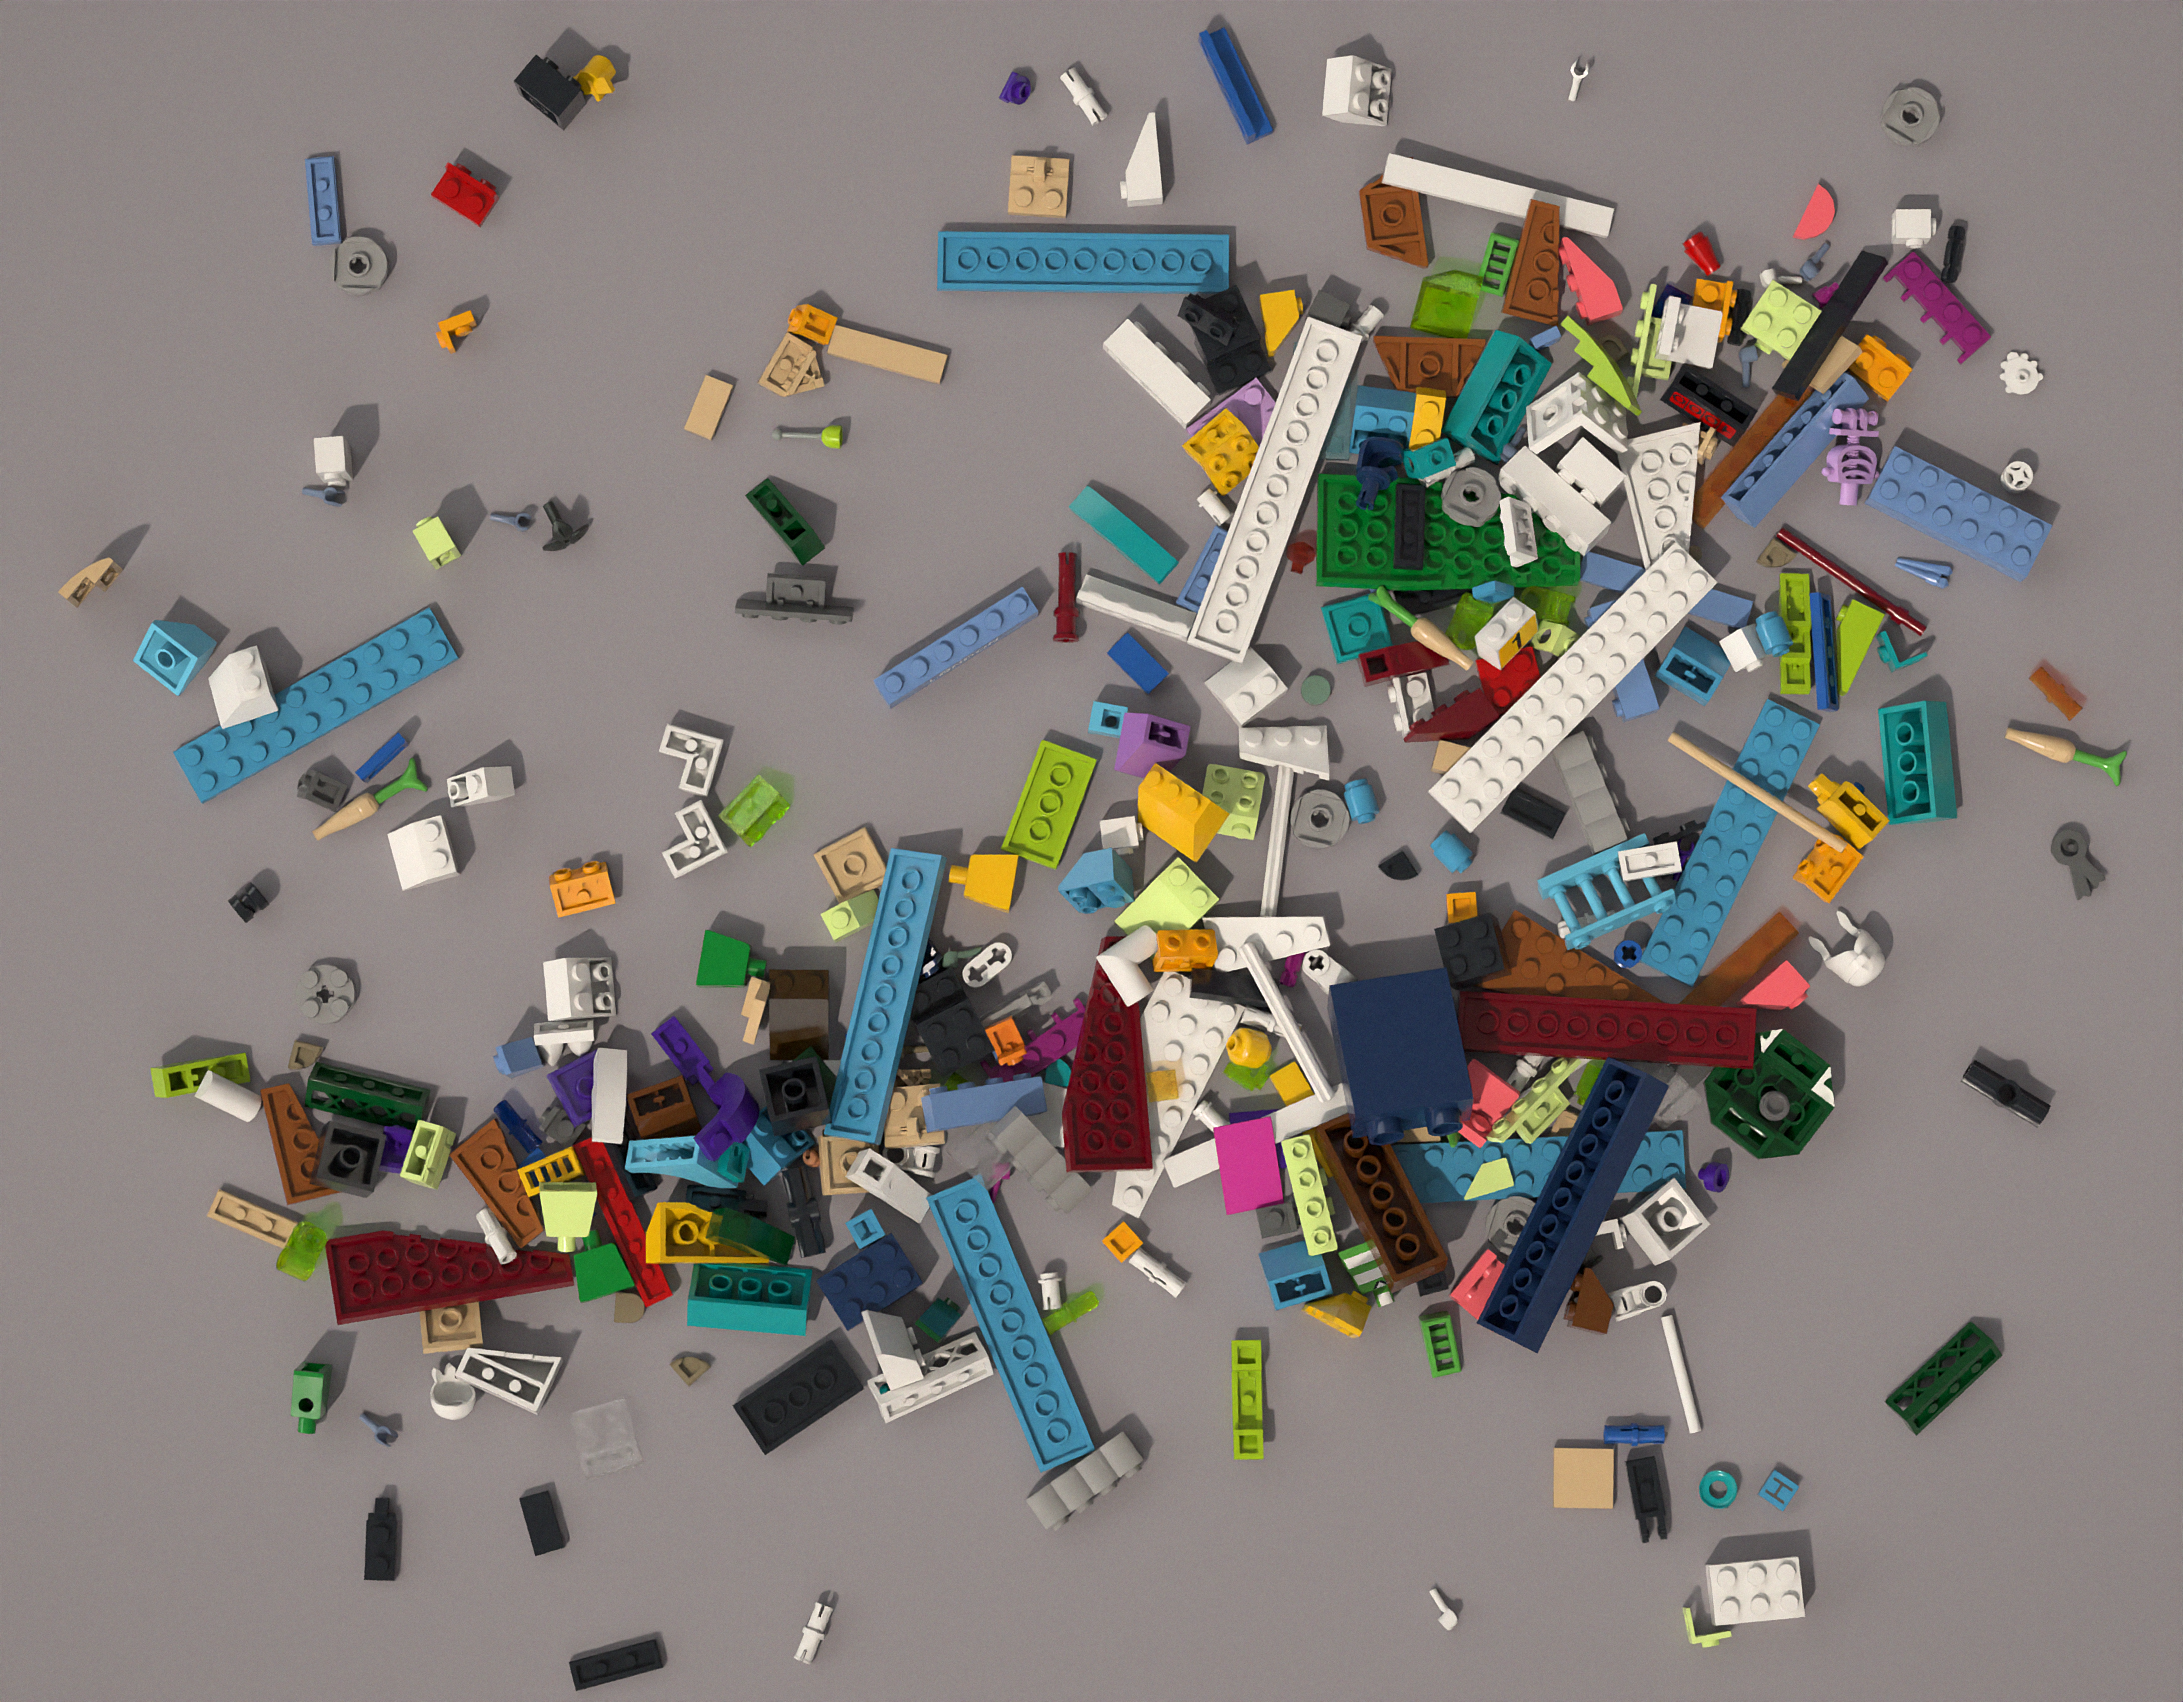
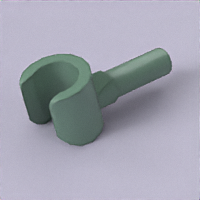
M981 947L959 952L949 951L943 954L942 968L945 969L950 966L953 969L958 968V959L979 955L982 952Z

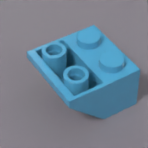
M1358 385L1349 453L1359 454L1362 442L1369 437L1390 438L1400 442L1404 449H1408L1416 393Z
M1684 626L1656 672L1655 677L1705 707L1731 663L1721 647Z
M1113 848L1084 853L1058 886L1059 893L1079 913L1091 914L1096 912L1097 909L1106 907L1119 908L1124 906L1125 903L1135 901L1132 868Z
M765 1106L760 1110L756 1125L742 1144L750 1148L747 1167L764 1186L782 1173L781 1171L790 1166L806 1150L813 1146L815 1142L805 1130L774 1137L768 1109Z
M1305 1240L1258 1254L1275 1311L1333 1294L1322 1255L1310 1256Z

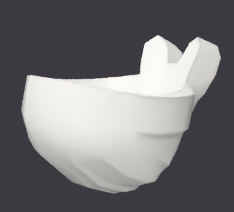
M451 1363L445 1366L444 1375H442L438 1368L433 1367L432 1376L435 1382L431 1388L430 1399L432 1407L438 1416L449 1420H458L466 1417L473 1410L476 1394L470 1384L455 1378L456 1368Z

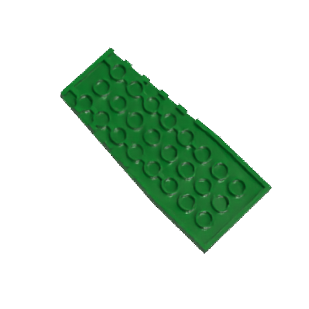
M1318 474L1316 586L1378 589V587L1383 585L1387 590L1408 591L1472 589L1494 580L1512 585L1514 588L1577 586L1580 582V552L1570 549L1565 543V539L1557 532L1550 531L1536 513L1531 514L1538 559L1519 567L1511 566L1510 556L1507 555L1504 546L1505 536L1503 523L1500 518V504L1495 515L1486 521L1484 525L1474 527L1472 525L1460 524L1442 510L1441 494L1443 483L1435 482L1426 487L1423 570L1393 569L1396 484L1422 485L1418 479L1398 478L1390 483L1387 489L1379 490L1373 510H1368L1369 504L1367 509L1363 510L1356 505V500L1362 487L1356 475ZM1471 491L1469 494H1463L1469 502L1479 500L1475 498L1476 493L1474 491ZM1500 493L1501 500L1507 497H1511L1521 501L1515 495Z

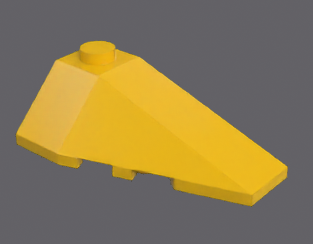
M658 1202L646 1232V1263L650 1264L769 1263V1260L706 1239L713 1212L697 1208L690 1203Z
M1353 1291L1351 1295L1343 1293L1305 1304L1302 1311L1355 1339L1360 1337L1372 1307L1366 1304L1369 1300L1368 1298Z

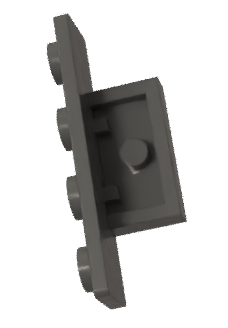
M768 573L766 601L737 599L735 613L742 614V617L758 618L761 615L771 616L774 620L782 621L787 620L789 617L800 618L801 621L808 623L816 622L817 620H829L832 624L842 625L852 622L854 607L825 605L826 577Z

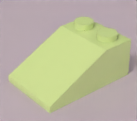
M1178 857L1114 922L1127 935L1143 925L1150 927L1155 934L1159 930H1191L1202 917L1219 903V898ZM1153 954L1149 958L1153 960L1155 954Z

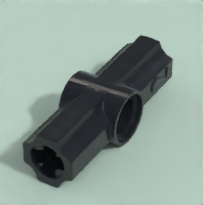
M1975 1059L1968 1066L1960 1081L1992 1100L1996 1106L2007 1109L2036 1128L2045 1119L2051 1105L2021 1088L2015 1081L2006 1079ZM2002 1086H2008L2012 1091V1098L2009 1102L2003 1101L1999 1096V1090Z
M807 1166L781 1171L788 1202H786L791 1226L795 1229L801 1258L826 1253L819 1223L821 1222L816 1196H813Z

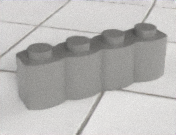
M1583 731L1563 739L1551 751V754L1591 852L1595 855L1627 841L1626 835L1630 834V829L1625 818H1619L1615 808L1619 807V803L1614 791H1608L1604 781L1608 779L1603 764H1597L1593 753L1597 752L1592 737H1586Z
M1016 1106L989 1130L995 1137L991 1142L1003 1154L1008 1151L1013 1156L1009 1161L1020 1173H1023L1025 1170L1029 1173L1030 1177L1027 1181L1038 1192L1044 1190L1048 1194L1045 1200L1056 1212L1061 1208L1068 1214L1093 1191L1077 1172L1066 1173L1065 1158Z
M1122 1431L1032 1495L1026 1502L1046 1530L1052 1526L1054 1531H1056L1069 1521L1066 1517L1069 1513L1076 1509L1080 1514L1093 1504L1090 1498L1099 1492L1105 1496L1118 1485L1115 1480L1124 1474L1128 1479L1140 1471L1142 1468L1139 1463L1143 1461V1458Z

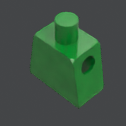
M705 930L696 986L700 988H744L747 975L764 978L767 960L750 958L752 946L748 943Z
M598 1229L590 1231L587 1237H582L586 1251L574 1255L580 1303H586L636 1287L616 1243L603 1245Z
M303 1361L294 1370L291 1416L299 1417V1433L315 1434L317 1419H321L326 1414L332 1365ZM306 1398L310 1399L313 1402V1405H310L306 1401Z

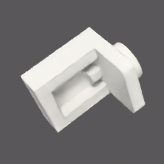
M1617 1219L1603 1220L1596 1236L1611 1233L1615 1250L1622 1249V1242L1627 1241L1624 1225H1619Z

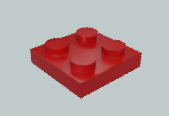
M1532 646L1522 648L1501 670L1484 659L1475 661L1482 691L1499 716L1504 715L1541 678Z

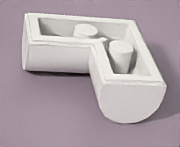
M667 723L659 752L687 760L679 789L703 797L708 796L724 740Z
M701 800L675 813L688 838L662 852L675 879L728 853Z
M1146 925L1141 926L1096 957L1127 1007L1141 1000L1154 990L1138 964L1155 954L1158 950L1156 934Z

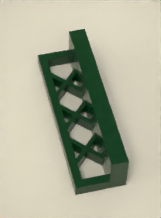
M315 1062L308 1078L304 1106L382 1126L392 1127L400 1125L408 1130H412L414 1133L418 1120H423V1113L429 1100L430 1090ZM314 1090L324 1092L330 1099L323 1101L313 1098ZM345 1098L353 1099L358 1106L355 1108L348 1107L342 1100ZM374 1105L381 1106L387 1113L384 1115L376 1114L370 1107ZM406 1112L416 1115L415 1123L403 1120L399 1114Z
M1970 1321L1884 1402L1904 1421L1909 1430L1917 1436L2003 1355L1994 1341ZM1972 1333L1980 1339L1972 1347H1964V1341ZM1948 1356H1956V1362L1951 1367L1942 1368L1943 1360ZM1935 1376L1933 1384L1929 1387L1920 1388L1921 1381L1925 1377ZM1913 1396V1402L1904 1411L1897 1405L1904 1397Z

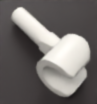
M1578 59L1573 63L1571 73L1574 77L1568 100H1576L1582 78L1590 70L1589 62H1587L1584 72H1579L1576 69Z
M1775 268L1764 270L1759 274L1761 283L1765 288H1768L1772 280L1781 285L1802 284V277H1777Z
M1435 1588L1430 1591V1594L1443 1612L1437 1620L1449 1631L1457 1624L1458 1619L1455 1613L1444 1603Z

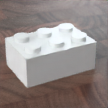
M1789 1556L1705 1565L1712 1625L1718 1626L1805 1617L1799 1557Z

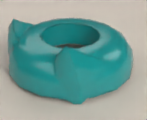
M1722 1470L1707 1473L1699 1485V1494L1702 1501L1714 1509L1728 1508L1737 1496V1484L1734 1476ZM1716 1481H1722L1727 1486L1726 1495L1720 1499L1714 1498L1710 1492L1711 1485Z

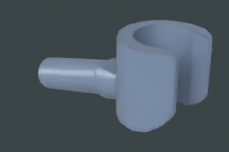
M1824 243L1817 253L1800 268L1799 272L1807 282L1820 273L1815 264L1820 261L1830 248L1828 244Z
M1755 346L1742 348L1738 353L1743 369V388H1750L1749 363L1758 360Z
M1520 427L1513 440L1504 446L1503 452L1500 455L1504 462L1507 463L1518 452L1516 447L1526 432L1525 428Z
M304 487L302 490L303 495L323 499L324 503L335 507L343 505L335 502L336 494H345L340 489L328 487L320 491Z
M491 513L490 520L514 525L520 532L529 530V528L521 527L518 524L520 518L531 520V516L527 513H520L516 517Z
M365 1413L360 1415L359 1419L375 1433L376 1442L386 1447H391L390 1444H387L386 1437L390 1434L398 1438L397 1432L376 1424Z

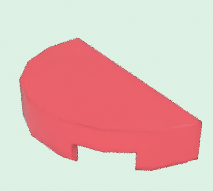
M1817 185L1793 238L1801 240L1815 238L1823 234L1831 225L1835 213L1834 202L1829 192L1821 185Z

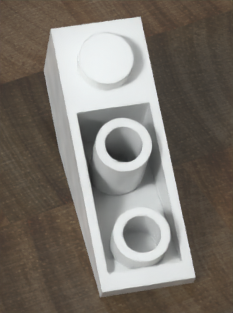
M870 1148L858 1153L845 1176L917 1223H921L930 1207L926 1199L932 1196L895 1164Z

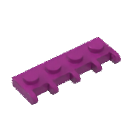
M1914 251L1883 277L1886 283L1895 277L1907 290L1900 299L1905 302L1912 296L1927 312L1920 318L1923 324L1932 318L1946 333L1939 340L1942 345L1951 339L1964 353L1957 359L1960 365L1990 340L1991 336Z
M1077 997L1073 1000L1078 1011L1063 1021L1056 1012L1053 1013L1051 1017L1057 1025L1039 1037L1035 1035L1032 1029L1026 1031L1032 1041L1026 1045L1027 1054L1023 1055L1024 1059L1010 1066L1007 1063L1003 1065L998 1063L993 1068H990L987 1061H981L980 1065L989 1078L1003 1077V1082L1014 1081V1075L1030 1073L1032 1078L1058 1059L1076 1049L1085 1013V1007Z

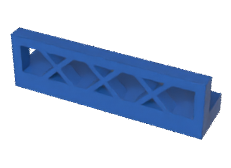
M1225 27L1210 34L1207 30L1200 32L1198 43L1246 145L1272 134V126Z

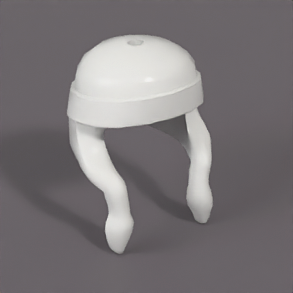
M1837 911L1836 914L1840 925L1851 935L1857 937L1854 950L1845 951L1831 957L1820 940L1810 936L1809 942L1821 954L1828 969L1832 970L1848 984L1850 983L1856 987L1864 986L1881 973L1886 962L1885 956L1878 942L1874 940L1868 931L1855 928L1844 913Z

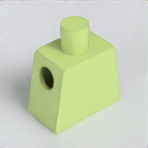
M539 1182L546 1236L558 1237V1251H575L576 1237H587L589 1235L597 1197L596 1183Z

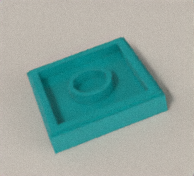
M1369 594L1321 607L1337 665L1356 660L1359 654L1393 646L1383 609L1375 602L1368 600Z

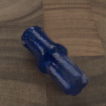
M502 1100L494 1107L493 1110L510 1130L508 1134H512L528 1154L543 1143L526 1123L528 1120L526 1118L523 1120L507 1100Z

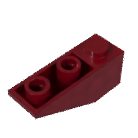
M1419 641L1362 653L1357 658L1364 687L1391 681L1396 676H1399V678L1450 665L1448 658L1429 649Z
M1480 688L1472 693L1467 689L1453 699L1455 704L1450 707L1443 704L1431 712L1433 718L1428 721L1421 718L1408 728L1411 732L1403 740L1405 743L1468 740L1491 725L1500 716Z

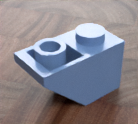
M533 1037L495 1047L497 1055L493 1056L496 1067L499 1073L501 1072L502 1075L505 1074L511 1079L544 1067Z

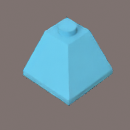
M154 620L133 661L175 695L179 696L208 662L217 642L194 624Z

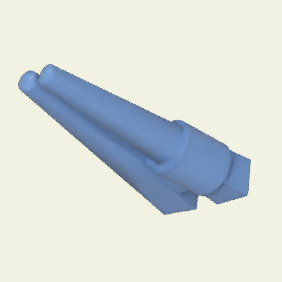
M1897 558L1895 564L1896 567L1941 589L1949 586L1947 579L1942 578L1941 575L1948 577L1953 573L1948 566Z

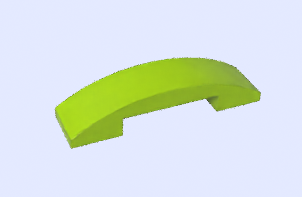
M1231 1340L1234 1460H1264L1261 1340Z

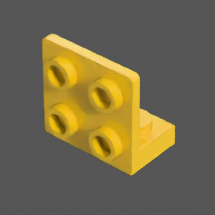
M1227 408L1182 445L1185 452L1203 468L1221 496L1229 493L1250 474L1259 449L1246 426Z

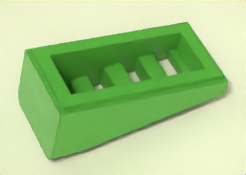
M1491 232L1475 289L1503 297L1519 239ZM1495 242L1511 247L1510 252L1493 248ZM1491 254L1508 258L1507 262L1502 263L1490 259ZM1490 265L1503 269V275L1487 271V266ZM1484 276L1501 281L1500 286L1483 282Z
M1448 1311L1419 1316L1421 1333L1432 1378L1462 1372L1452 1321ZM1444 1323V1327L1429 1330V1326ZM1444 1334L1447 1336V1339L1431 1341V1337ZM1449 1346V1351L1434 1354V1349ZM1452 1358V1363L1436 1365V1361Z

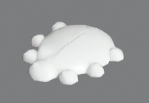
M2010 352L2007 355L2008 362L2003 361L2000 364L2001 368L2005 369V373L2000 375V379L2006 382L2007 387L2005 390L2007 393L2028 394L2043 379V375L2036 370L2037 362L2034 360L2031 362L2027 361L2028 355L2026 353L2019 356L2017 352Z

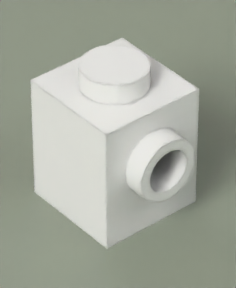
M1896 209L1892 214V244H1906V248L1912 249L1922 248L1923 244L1929 242L1931 235L1936 233V219L1931 218V209Z
M1755 623L1740 628L1719 641L1735 672L1747 669L1748 673L1763 666L1762 660L1769 656L1763 649L1755 629Z
M1135 816L1099 822L1103 849L1113 848L1119 856L1133 854V849L1139 847L1138 841L1144 840L1142 824L1135 822Z

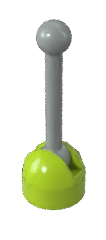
M830 425L822 433L783 432L781 429H775L772 432V437L775 440H781L782 438L821 439L827 447L841 449L843 428L842 425Z

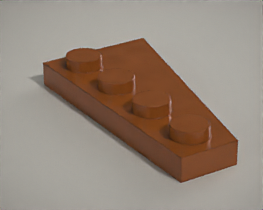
M1530 199L1501 313L1558 327L1560 206Z
M290 1084L261 1089L260 1094L287 1206L342 1193L309 1184L319 1139Z

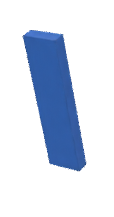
M1820 592L1809 593L1817 708L1821 711L1834 712L1838 711L1839 702L1831 596Z

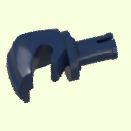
M1369 437L1362 442L1356 467V478L1362 484L1358 499L1356 500V505L1359 508L1366 510L1369 504L1368 510H1373L1379 490L1387 489L1390 483L1398 479L1399 476L1394 466L1402 464L1404 459V448L1400 442L1384 437Z

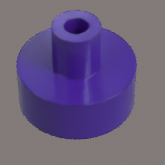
M1713 1161L1708 1164L1706 1169L1701 1168L1699 1170L1698 1178L1703 1180L1706 1190L1720 1193L1728 1184L1729 1168L1724 1163Z

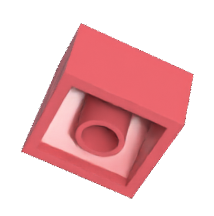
M1785 960L1736 1004L1739 1008L1783 1010L1789 1007L1792 1010L1808 997L1805 991L1810 985Z

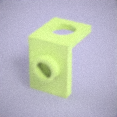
M1541 620L1538 625L1539 631L1533 636L1529 646H1532L1533 649L1550 652L1561 658L1581 636L1564 625ZM1551 629V636L1548 641L1541 643L1542 634L1546 630Z
M1682 1608L1689 1643H1701L1702 1648L1719 1645V1639L1732 1637L1730 1630L1695 1636L1690 1608Z

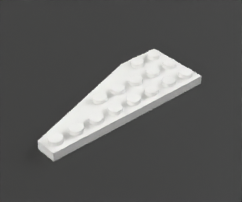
M1176 972L1163 973L1140 1018L1153 1169L1150 1171L1117 1172L1112 1201L1113 1206L1136 1218H1139L1164 1169L1162 1161L1170 1157L1226 1047L1227 1040L1232 1035L1245 1009L1242 1005L1235 1003L1189 998L1190 979Z

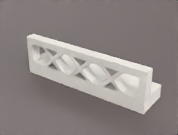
M1087 574L1076 597L1077 604L1187 642L1196 617L1194 612Z
M973 1332L922 1355L925 1366L920 1367L924 1376L922 1380L888 1391L882 1395L877 1387L887 1383L884 1374L867 1380L885 1423L993 1375L989 1356L976 1333ZM974 1344L977 1350L969 1355L959 1354L962 1348ZM944 1358L949 1360L947 1365L941 1368L933 1367L934 1362L938 1359Z

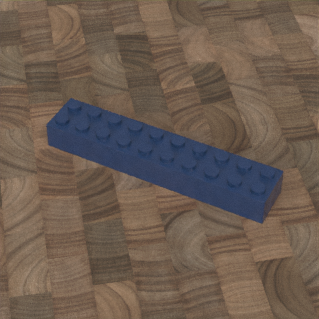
M1607 1057L1484 1306L1477 1324L1538 1354L1669 1085L1646 1072Z

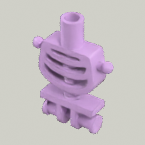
M1847 408L1845 411L1835 409L1832 414V420L1835 424L1842 423V429L1830 428L1829 434L1847 435L1848 440L1847 444L1835 446L1829 451L1827 467L1822 469V475L1827 476L1829 482L1841 483L1839 504L1857 505L1859 484H1872L1873 478L1876 479L1879 475V471L1875 470L1877 465L1876 454L1870 448L1859 445L1860 436L1878 437L1879 431L1867 430V424L1875 426L1878 423V413L1876 411L1866 412L1865 409L1855 410L1854 408Z

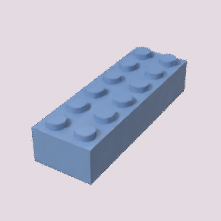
M1896 446L1890 451L1864 504L2019 582H2022L2028 576L2053 526Z

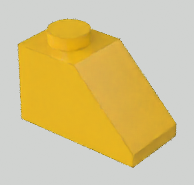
M1295 290L1262 294L1259 297L1268 357L1275 356L1297 326L1299 315L1303 314L1301 297L1296 298Z

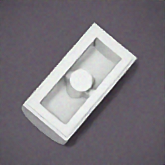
M210 1070L207 1071L195 1094V1097L246 1122H250L256 1116L262 1101L260 1095Z

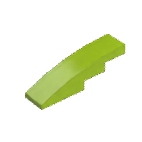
M1567 316L1561 323V326L1580 340L1574 351L1594 366L1587 377L1624 407L1639 416L1642 412L1631 386L1616 362L1578 322Z
M1779 574V616L1783 617L1793 644L1789 647L1790 651L1779 656L1780 694H1810L1809 574Z

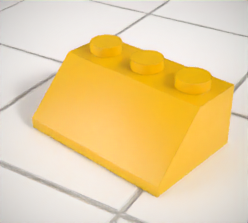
M1156 763L1138 787L1137 822L1194 862L1198 861L1230 815Z

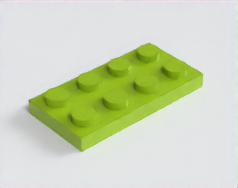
M1041 740L1001 850L1056 870L1097 759Z

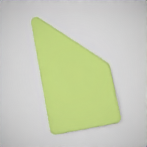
M1502 1158L1482 1164L1464 1199H1472L1514 1186L1507 1159Z

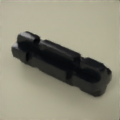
M1951 226L1949 228L1947 237L1949 241L1946 243L1943 261L1945 267L1942 269L1941 281L1955 283L1958 278L1959 270L1957 268L1960 266L1963 248L1961 241H1963L1965 236L1964 227Z
M1737 289L1736 304L1732 309L1731 331L1727 338V343L1730 345L1741 346L1744 342L1745 333L1740 329L1748 318L1749 306L1747 305L1751 301L1752 295L1750 290Z

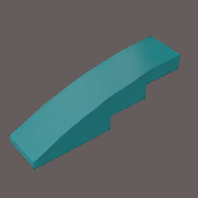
M1087 485L1068 506L1074 514L1090 525L1098 535L1114 546L1122 556L1159 585L1179 564L1155 540L1090 486Z

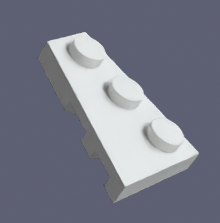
M1326 725L1238 728L1240 759L1272 767L1281 765L1293 768V772L1304 774V771L1318 774L1321 779L1329 780Z

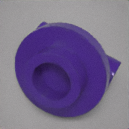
M1011 72L999 99L1006 103L1023 104L1031 93L1029 79Z

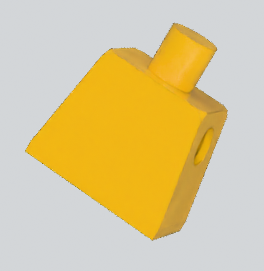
M971 855L969 867L951 865L948 882L965 885L964 898L1009 913L1019 855Z

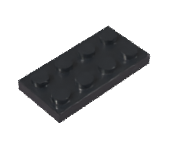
M831 1339L732 1406L764 1455H767L865 1388Z

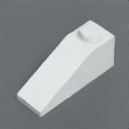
M1155 112L1148 114L1126 169L1125 181H1120L1121 199H1127L1128 207L1157 205L1163 202Z

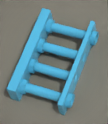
M1645 833L1537 880L1538 891L1542 899L1550 897L1555 900L1571 932L1564 936L1567 950L1572 948L1582 949L1597 937L1654 912L1656 914L1666 912L1675 903L1673 889L1662 893L1655 877L1643 878V881L1652 898L1635 905L1625 882L1622 880L1619 872L1618 852L1650 846ZM1601 874L1608 875L1624 907V910L1608 916L1592 884L1593 878ZM1576 885L1582 888L1597 919V922L1581 928L1565 895L1567 889Z

